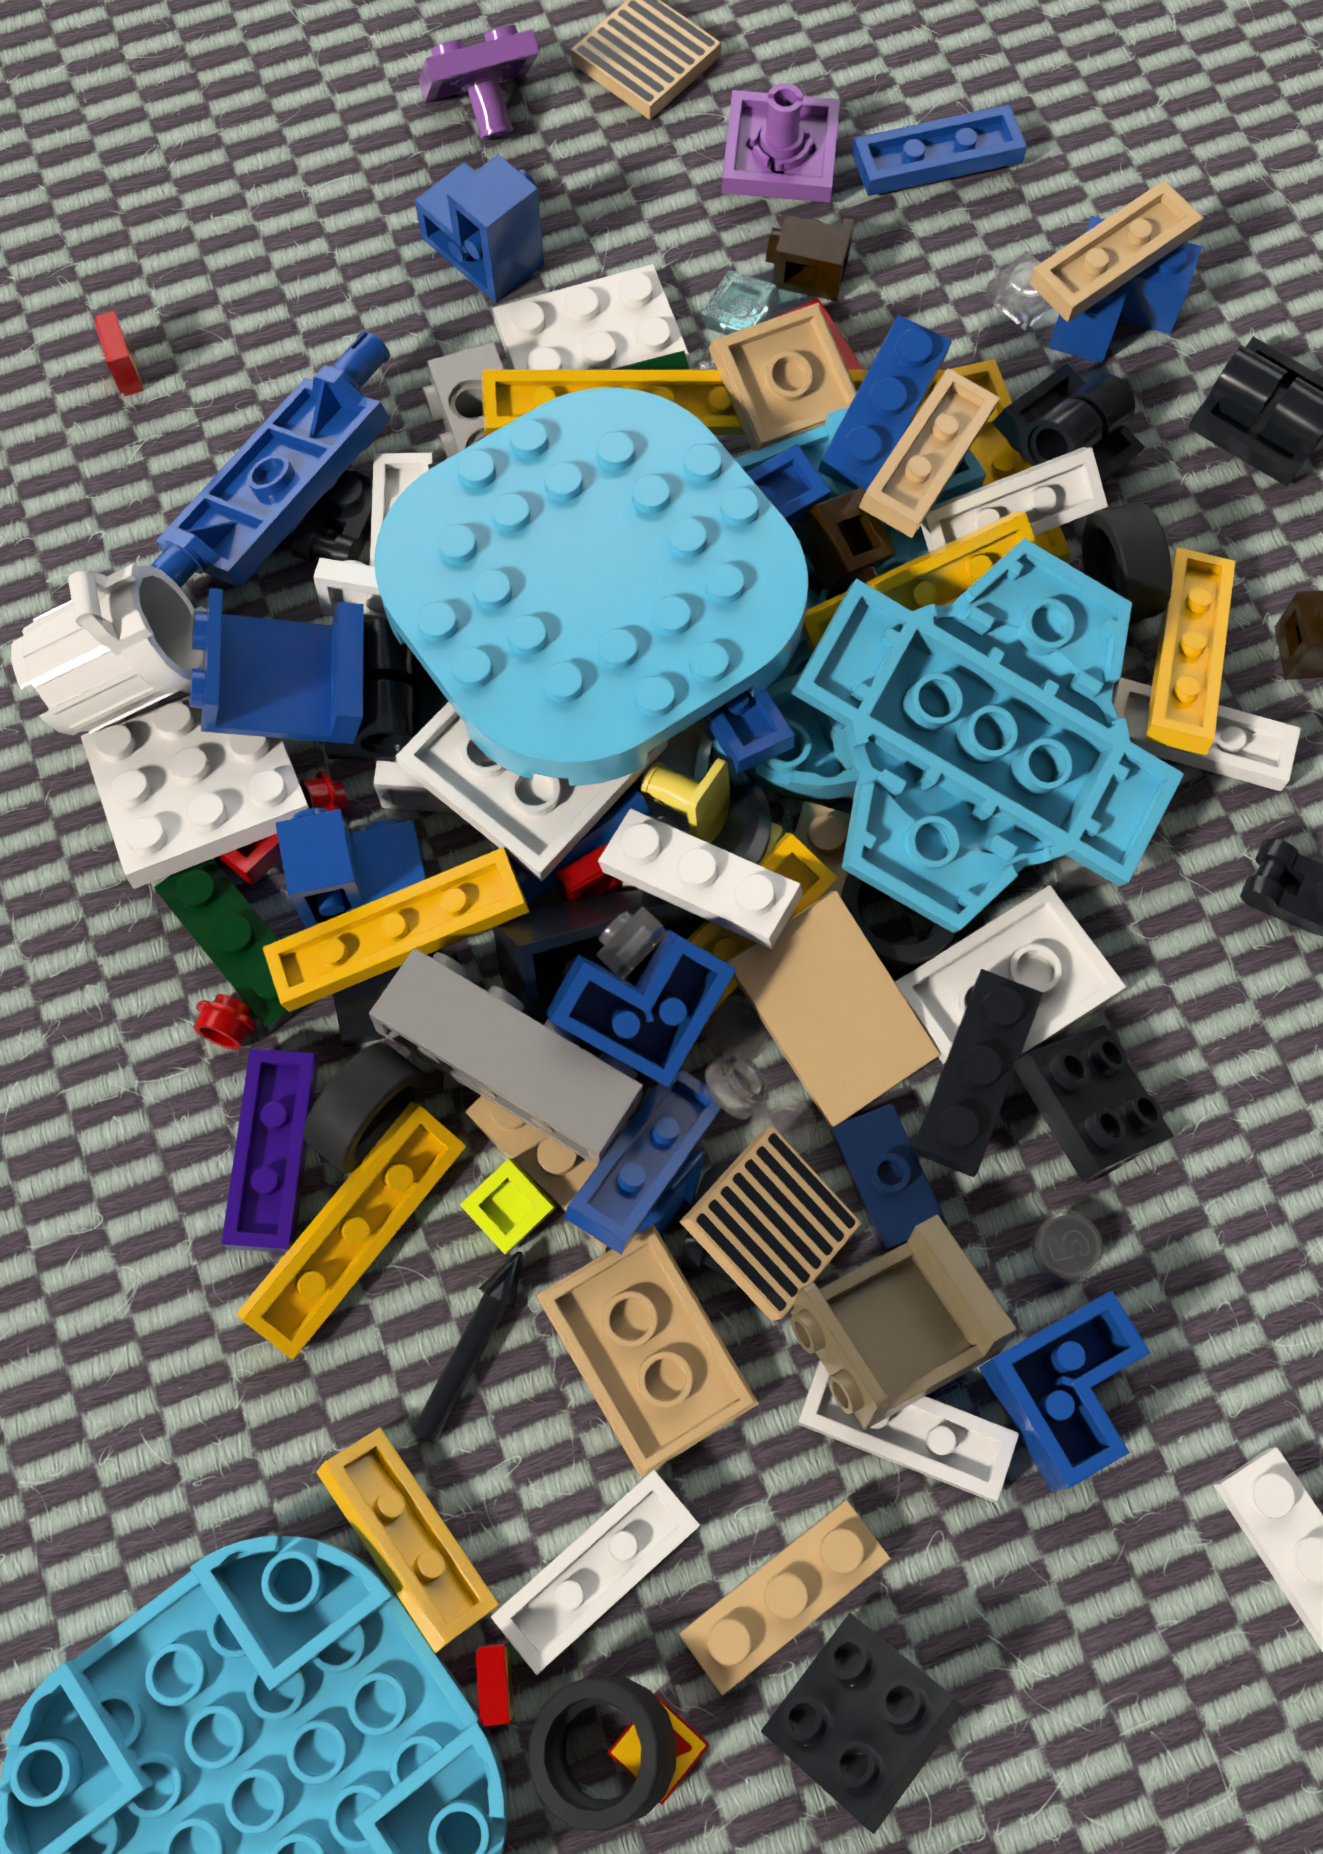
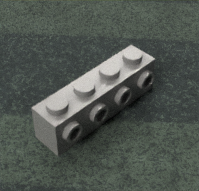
M413 948L369 1012L376 1031L597 1166L623 1132L642 1101L643 1085L635 1081L638 1076L637 1072L631 1066L607 1053H604L601 1059L595 1057L578 1046L581 1042L579 1037L553 1024L549 1019L542 1025L522 1013L525 1008L524 1005L504 989L491 986L487 992L467 980L468 971L449 956L436 952L433 958Z

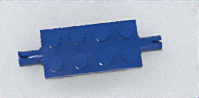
M362 331L331 367L324 365L313 377V380L304 378L155 541L163 552L150 566L162 570L180 588L195 572L199 574L204 572L239 588L249 578L254 576L261 569L263 562L287 535L296 530L301 519L326 492L335 486L342 473L361 452L372 444L374 437L390 421L391 418L381 402L363 396L360 388L378 368L389 360L390 352L386 345L376 335L372 333L367 334L366 331Z

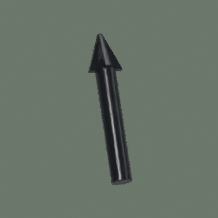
M518 1251L512 1255L478 1288L484 1294L412 1429V1432L436 1444L507 1306L514 1308L523 1261L522 1252Z

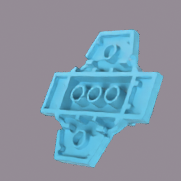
M1026 538L1022 539L950 605L935 607L934 603L910 611L856 578L850 585L791 691V694L843 724L840 732L847 736L849 750L858 771L842 869L952 933L961 930L1018 876L1017 873L1022 868L1049 862L1063 855L1070 857L1117 886L1129 883L1184 775L1181 771L1130 742L1126 718L1118 719L1111 701L1114 683L1121 678L1132 602Z

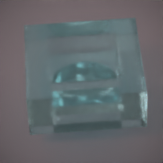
M728 270L701 312V317L707 329L728 335L768 321L781 298L776 285Z

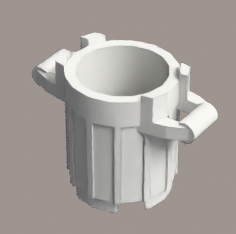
M131 564L109 576L97 572L78 571L68 577L72 600L33 619V623L23 628L22 633L24 635L14 640L11 644V662L18 685L21 690L33 685L49 708V711L39 715L40 718L60 733L72 736L81 731L92 733L179 691L190 694L192 668L203 669L204 651L192 650L194 611L206 612V610L202 606L194 609L192 603L176 582L162 570L148 564L141 567Z

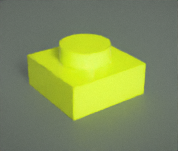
M508 1158L460 1204L465 1212L504 1254H509L557 1208L552 1200L513 1158Z

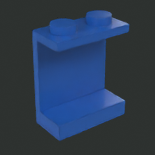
M210 588L206 612L194 611L192 650L204 651L203 669L192 668L189 700L190 707L202 708L201 732L354 744L363 719L364 604L338 602L332 625L222 614L223 589Z

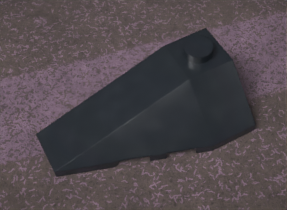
M643 890L550 902L529 908V913L493 927L500 976L506 991L515 996L524 1005L525 1008L522 1013L544 1025L549 1019L546 1010L578 954L636 986L668 929L688 939L706 919ZM580 1039L581 1042L578 1045L582 1049L589 1046H593L582 1039Z

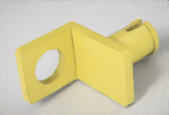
M717 758L700 782L657 761L647 771L640 793H642L646 801L655 802L687 817L690 835L711 842L723 828L729 811L730 786L728 762ZM772 821L770 840L765 855L783 837L782 826Z

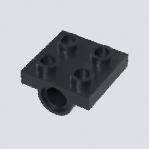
M1253 336L1246 346L1241 345L1231 357L1215 382L1209 396L1194 414L1188 428L1288 487L1323 438V376Z
M1067 363L1004 408L992 422L1008 440L1010 446L1019 452L1032 467L1082 447L1092 448L1102 485L1132 462L1145 448L1126 427L1135 412L1134 395L1127 383L1112 374H1099L1085 383Z
M373 619L364 622L363 719L354 744L325 742V751L328 759L396 757L409 741L449 702L405 642L400 644L392 631L388 619Z
M1105 1025L1030 1051L1012 1064V1067L1078 1176L1086 1184L1102 1178L1174 1137L1163 1119L1160 1106L1154 1098L1148 1095L1128 1063L1123 1047L1111 1036Z
M849 1613L762 1728L761 1732L856 1820L875 1834L965 1707L917 1666Z

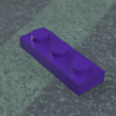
M251 1048L249 1050L221 1245L227 1249L286 1253L295 1243L308 1147L303 1138L305 1122L314 1103L319 1059L315 1053Z

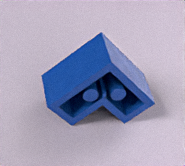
M499 154L477 171L463 162L415 199L421 238L497 303L544 265L543 230L540 220V192L538 186L523 169L516 170Z
M1091 216L1086 232L1105 219ZM1184 242L1069 322L1059 314L1048 348L1103 363L1118 320L1171 334L1189 291L1202 246Z
M310 808L296 813L290 820L275 823L288 896L306 929L428 879L421 842L414 820L401 822L397 819L379 820L368 825L364 831L350 833L341 809L329 811L324 808Z
M668 929L636 986L578 954L547 1008L546 1013L549 1021L669 1088L737 969Z
M1112 1290L979 1367L1014 1429L1019 1433L1021 1441L1051 1492L1069 1489L1130 1453L1091 1389L1096 1384L1150 1354V1351Z

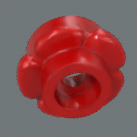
M324 771L318 772L316 778L300 781L309 808H324L329 811L341 809L344 818L347 817L348 800L342 782H333L332 778L328 777V774Z
M217 994L211 1003L203 1000L196 1005V1009L200 1014L193 1026L194 1030L203 1038L221 1047L240 1050L247 1036H253L257 1029L256 1024L249 1018L252 1013L251 1008L234 997Z

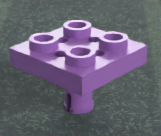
M508 25L487 32L484 35L486 42L465 47L463 40L457 39L433 47L431 49L433 56L425 59L419 78L425 103L468 91L480 132V140L493 139L512 132L513 126L509 121L499 82L527 75L540 53L533 29L518 33L516 25Z
M788 83L775 85L768 93L732 90L721 193L830 203L840 99L803 96L798 87ZM773 170H776V171H782V170H783L785 173H784V174H775V173H773L772 171H773Z

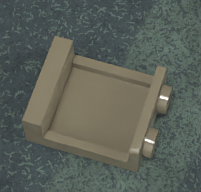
M938 1214L916 1225L907 1243L820 1289H818L814 1282L800 1288L790 1312L792 1315V1329L798 1342L809 1354H817L830 1375L828 1383L837 1404L845 1413L849 1415L854 1413L864 1430L999 1355L1017 1330Z

